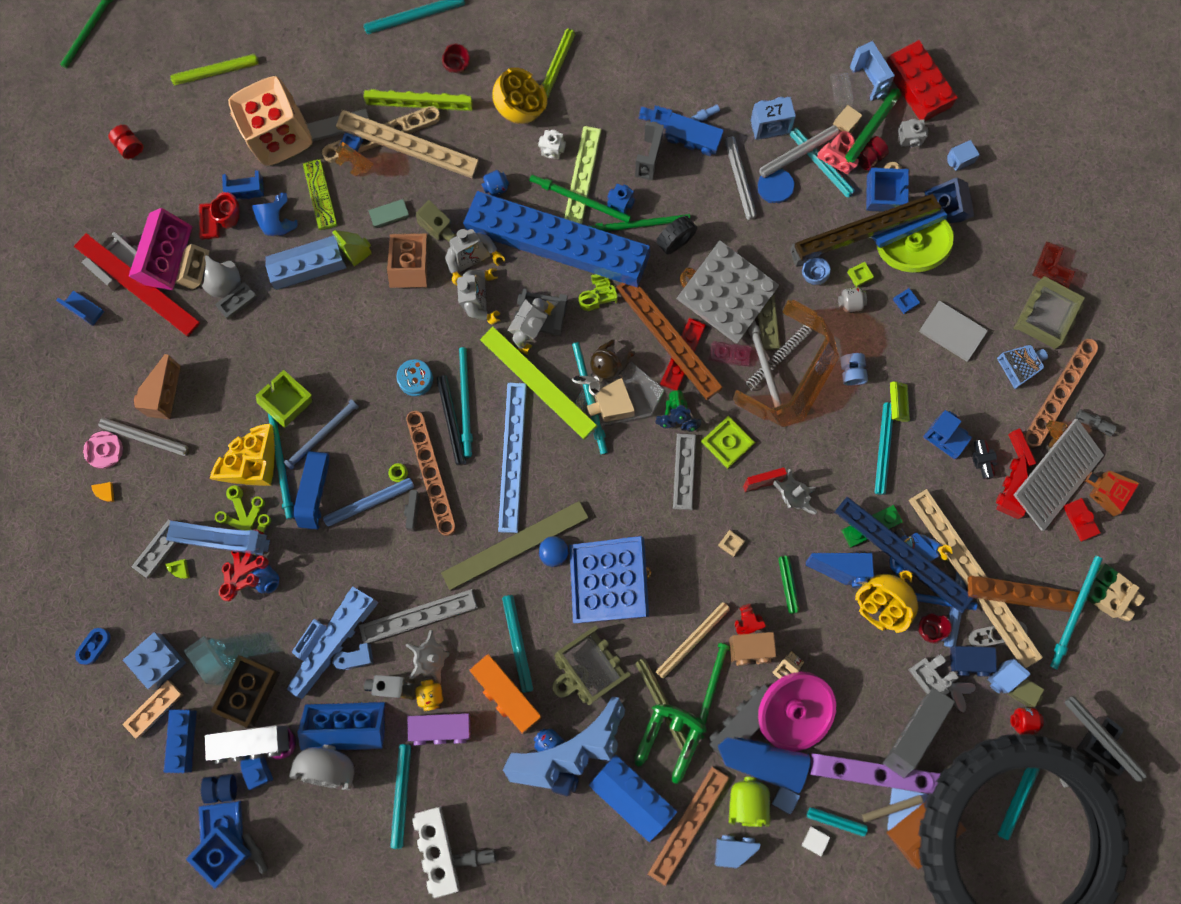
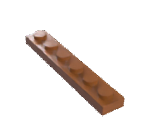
M972 575L968 577L969 597L1072 613L1080 593Z

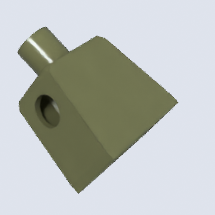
M430 200L416 212L417 224L438 241L444 237L449 242L452 238L456 237L457 234L450 229V219Z

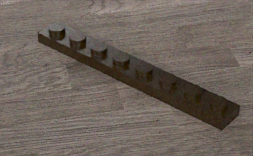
M931 194L795 243L794 248L801 260L804 261L941 212V206L935 196Z

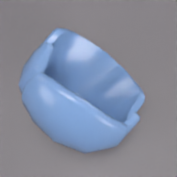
M816 257L803 264L802 275L807 283L821 285L829 278L831 268L825 259Z

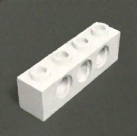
M437 807L416 813L415 818H413V825L415 831H419L420 839H417L419 851H423L425 860H422L424 872H428L429 881H427V888L429 894L432 893L433 898L458 892L460 887L453 864V856L442 808ZM431 825L435 828L436 834L434 837H429L426 834L427 826ZM433 846L440 849L441 853L438 858H434L430 853ZM441 867L444 869L445 877L443 879L436 877V868Z

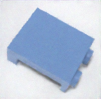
M871 41L856 49L850 68L853 72L864 69L874 85L870 96L872 101L874 99L880 100L887 95L895 75L874 42Z

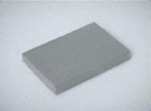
M941 301L937 303L919 330L920 333L966 362L970 359L988 331Z

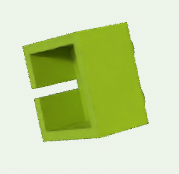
M283 370L271 381L272 389L271 385L267 384L256 395L257 404L285 428L312 403V395Z

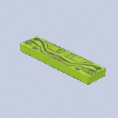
M319 159L304 163L303 168L319 230L336 227L337 222L322 162Z

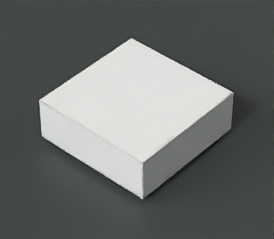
M810 827L802 846L822 856L830 837Z

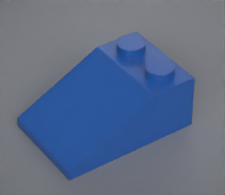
M811 553L806 561V566L845 585H852V588H861L863 584L868 583V580L874 577L872 553Z

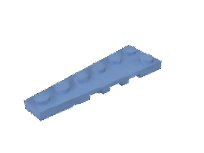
M352 586L326 626L327 629L291 680L287 690L296 697L303 699L320 675L330 665L331 657L342 650V643L347 637L351 638L355 633L353 629L360 621H365L378 602Z

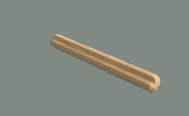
M724 602L721 603L656 670V673L662 679L665 678L730 610L729 606Z

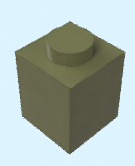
M1024 679L1007 695L1030 708L1041 703L1043 699L1041 694L1044 689Z

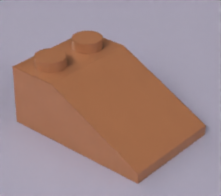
M390 234L387 267L390 288L427 287V234Z
M165 354L139 387L138 393L134 397L135 408L147 417L170 419L181 365L170 355Z

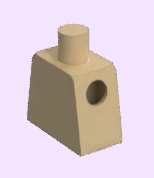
M622 378L600 389L599 393L595 395L596 403L587 405L590 417L601 413L604 422L634 417L635 413Z

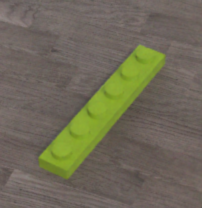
M364 90L366 105L411 108L433 106L437 109L473 110L472 97L465 94L450 95L447 93L432 94L429 92L414 93L407 91L405 93L393 90Z

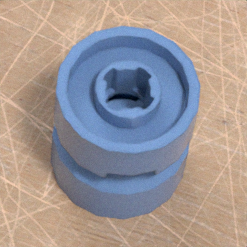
M852 353L840 358L841 369L844 370L842 373L844 385H861L868 382L867 370L864 369L866 366L864 354Z

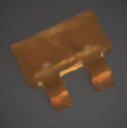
M344 142L335 151L338 153L335 163L341 166L344 161L351 162L354 168L350 173L354 176H357L360 172L367 173L373 166L371 161Z

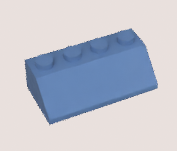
M334 236L266 256L267 273L270 283L275 290L346 268L340 246Z

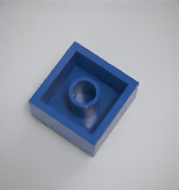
M224 825L216 826L186 860L216 889L223 886L252 853Z

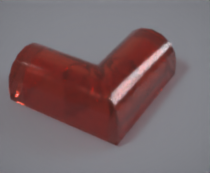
M1046 241L1032 276L1039 279L1045 276L1069 288L1075 271L1058 264L1064 248Z

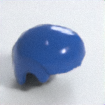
M551 536L541 542L539 558L544 565L558 567L566 561L568 546L562 538Z

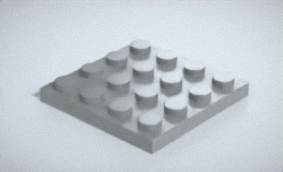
M719 240L676 299L737 344L779 284Z

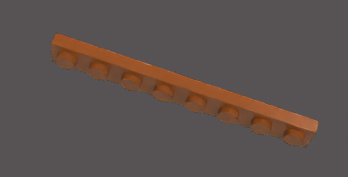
M625 283L616 286L617 291L704 398L708 400L722 390L720 383L641 287L638 286L637 288Z

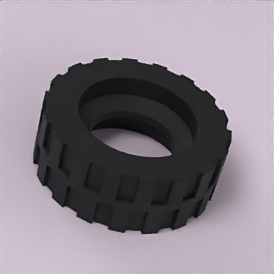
M688 216L679 217L659 234L656 243L665 254H672L695 235L697 226Z

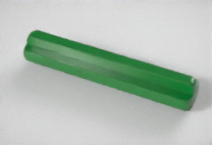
M781 556L778 560L789 614H795L800 609L790 557Z

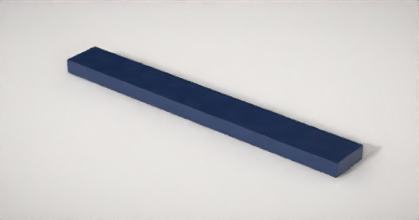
M848 496L834 511V513L907 571L911 572L912 575L960 613H963L974 599L968 596L967 590Z

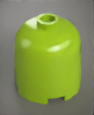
M744 777V781H739L733 785L730 795L729 824L735 825L736 821L742 823V826L762 827V823L767 827L770 826L769 790L766 785L757 782V778Z

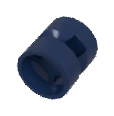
M234 774L221 775L219 779L217 776L203 777L201 782V798L204 804L217 803L219 799L221 802L235 801L237 783Z

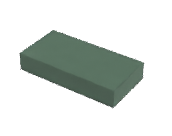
M403 199L368 210L374 228L409 217Z

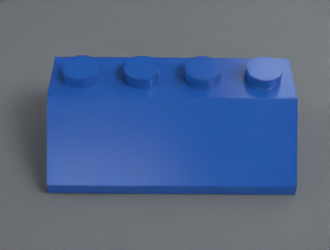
M385 702L305 705L298 729L301 751L313 747L323 748V745L336 747L335 750L382 749L385 736Z
M614 755L611 761L607 763L588 785L648 842L677 813L670 804L617 755Z

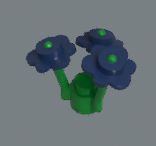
M675 390L669 393V400L666 401L665 415L657 416L655 423L663 428L675 427L677 421L678 424H682V431L692 432L701 426L702 421L701 419L691 418V410L687 407V401L684 400V393Z

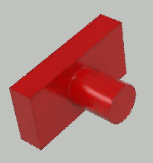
M1082 498L1063 506L1080 541L1100 534L1093 520L1094 515L1088 510Z

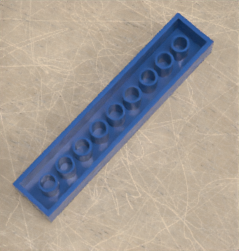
M479 191L476 192L463 222L467 231L473 229L475 233L480 232L489 236L492 241L637 288L650 257L649 245Z

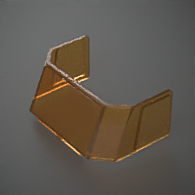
M795 300L787 301L783 313L824 335L826 338L790 402L769 408L736 390L732 399L741 408L763 420L766 418L781 427L804 421L839 359L834 336L825 320L818 316L817 312Z

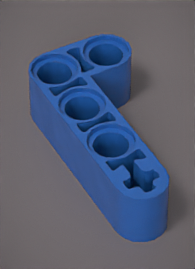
M309 451L307 454L294 506V518L298 528H320L318 526L319 518H321L319 506L328 472L329 453Z

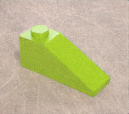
M339 230L332 232L343 254L354 267L372 254L370 250L371 245L365 237L362 239L356 233Z

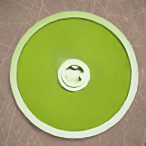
M942 220L881 248L877 245V250L881 258L897 270L924 272L939 266L948 258L953 248V231L946 220Z

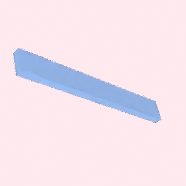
M508 383L498 527V532L518 533L527 390L525 383Z

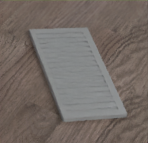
M1074 419L1014 494L1041 531L1048 527L1104 456L1078 419Z

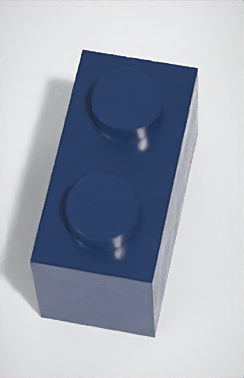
M963 646L950 648L951 672H957V676H970L971 672L977 673L978 677H990V673L997 672L996 648Z

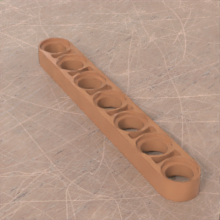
M1086 339L1079 344L1024 435L1029 448H1036L1043 442L1098 350V345L1094 340ZM1084 344H1089L1092 347L1091 353L1084 351ZM1075 359H1080L1083 362L1082 368L1075 366ZM1066 374H1071L1074 377L1073 383L1066 381ZM1057 389H1062L1065 392L1064 398H1059L1056 395ZM1048 404H1052L1055 406V413H1049L1047 411ZM1039 419L1046 422L1047 426L1045 429L1038 426L1037 421ZM1029 435L1036 436V444H1031L1028 441Z
M412 411L407 415V424L437 528L442 535L450 536L455 532L456 525L425 419L419 411ZM413 416L421 417L419 424H411L410 420ZM424 433L426 439L423 442H417L416 435ZM423 451L431 452V457L428 460L421 459ZM430 468L436 470V475L433 478L426 476V471ZM434 486H439L442 491L440 495L433 496L431 489ZM440 504L447 506V510L443 514L436 512V508ZM450 522L452 529L449 532H443L441 528L443 523Z

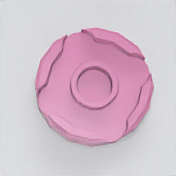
M101 431L94 433L89 441H86L83 453L90 465L98 469H106L114 466L120 460L123 446L121 440L111 432Z

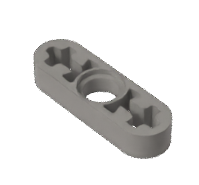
M1018 621L1022 629L1027 634L1028 630L1026 625L1023 622ZM994 626L977 629L969 634V642L973 647H986L1005 643L1003 638L996 640L993 637V631L996 629ZM977 633L979 636L988 635V639L981 640V644H979V641H975L974 637L977 636Z

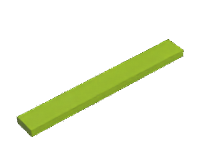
M494 327L480 339L584 440L598 427Z

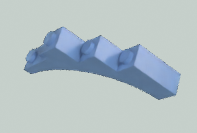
M171 520L166 538L167 541L261 556H263V551L268 552L270 540H266L267 535L259 534V531L230 530Z
M611 697L599 717L573 739L541 752L511 753L503 768L509 781L552 789L559 777V772L581 775L584 767L588 764L589 758L611 761L618 746L614 735L617 733L618 725L625 714V708L619 697Z

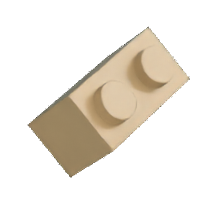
M193 244L185 248L175 283L190 289H195L201 285L206 266L205 256L209 254V250Z

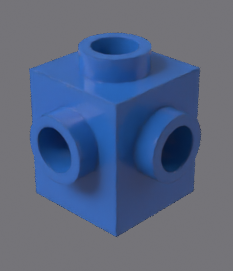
M617 184L608 194L607 206L625 214L628 208L631 209L635 202L633 198L634 191L627 185Z

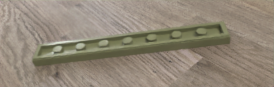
M580 501L443 571L441 574L451 591L534 548L547 537L557 536L587 520L588 516Z

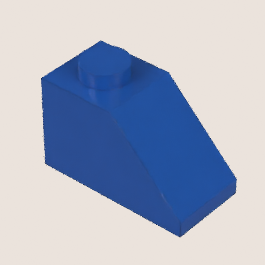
M264 754L263 758L250 759V755L245 756V760L240 761L241 771L249 790L256 789L274 780Z

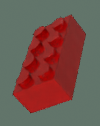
M920 40L888 56L886 63L895 75L893 81L919 120L926 121L953 106L958 97Z

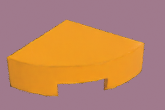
M113 483L91 485L93 493L99 499L114 502Z

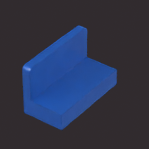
M75 291L65 301L59 297L56 300L63 307L92 326L104 313L102 309Z

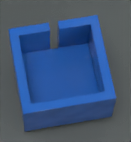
M871 168L867 175L866 211H886L908 203V189L906 188L909 181V169Z

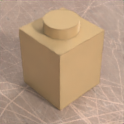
M847 105L835 119L833 125L837 126L839 133L842 131L851 133L859 124L862 115Z

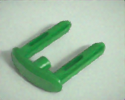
M656 704L652 707L654 712L636 752L635 765L642 766L646 762L665 716L673 718L669 727L677 732H681L685 723L691 727V730L672 772V781L678 784L685 776L702 733L707 732L706 727L701 720L684 709L667 704ZM654 722H657L651 740H648L647 737ZM694 739L695 741L691 748V751L688 757H685V752L690 743V740Z

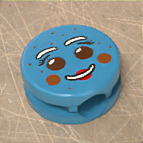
M412 359L404 362L399 367L397 382L402 391L407 395L421 396L432 387L433 374L425 362Z

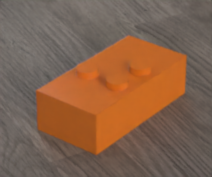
M489 654L469 670L484 687L483 694L489 701L494 699L498 704L496 707L498 712L503 717L508 716L522 734H525L543 718Z

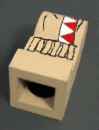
M791 651L772 673L780 679L784 676L781 672L785 675L798 672L804 662Z

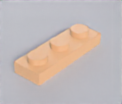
M167 680L122 725L135 739H139L183 696L182 692L171 681Z

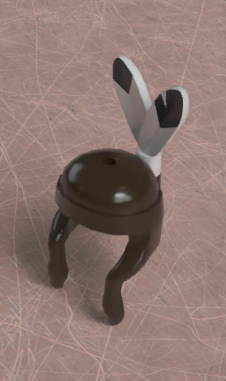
M611 339L609 342L601 345L591 357V370L596 376H575L572 381L578 384H590L589 392L592 395H597L600 390L599 383L621 374L627 367L629 358L635 355V351H629L620 363L618 357L607 350L608 347L615 345V340Z

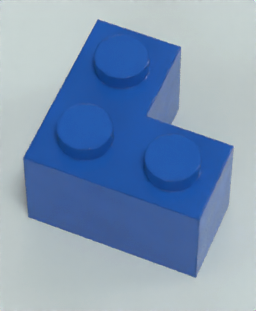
M946 410L935 419L923 436V438L953 459H956L972 439L965 429L958 428L961 420L958 419L957 415Z

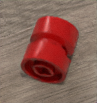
M118 125L110 131L108 138L124 159H133L142 152L143 144L128 125Z

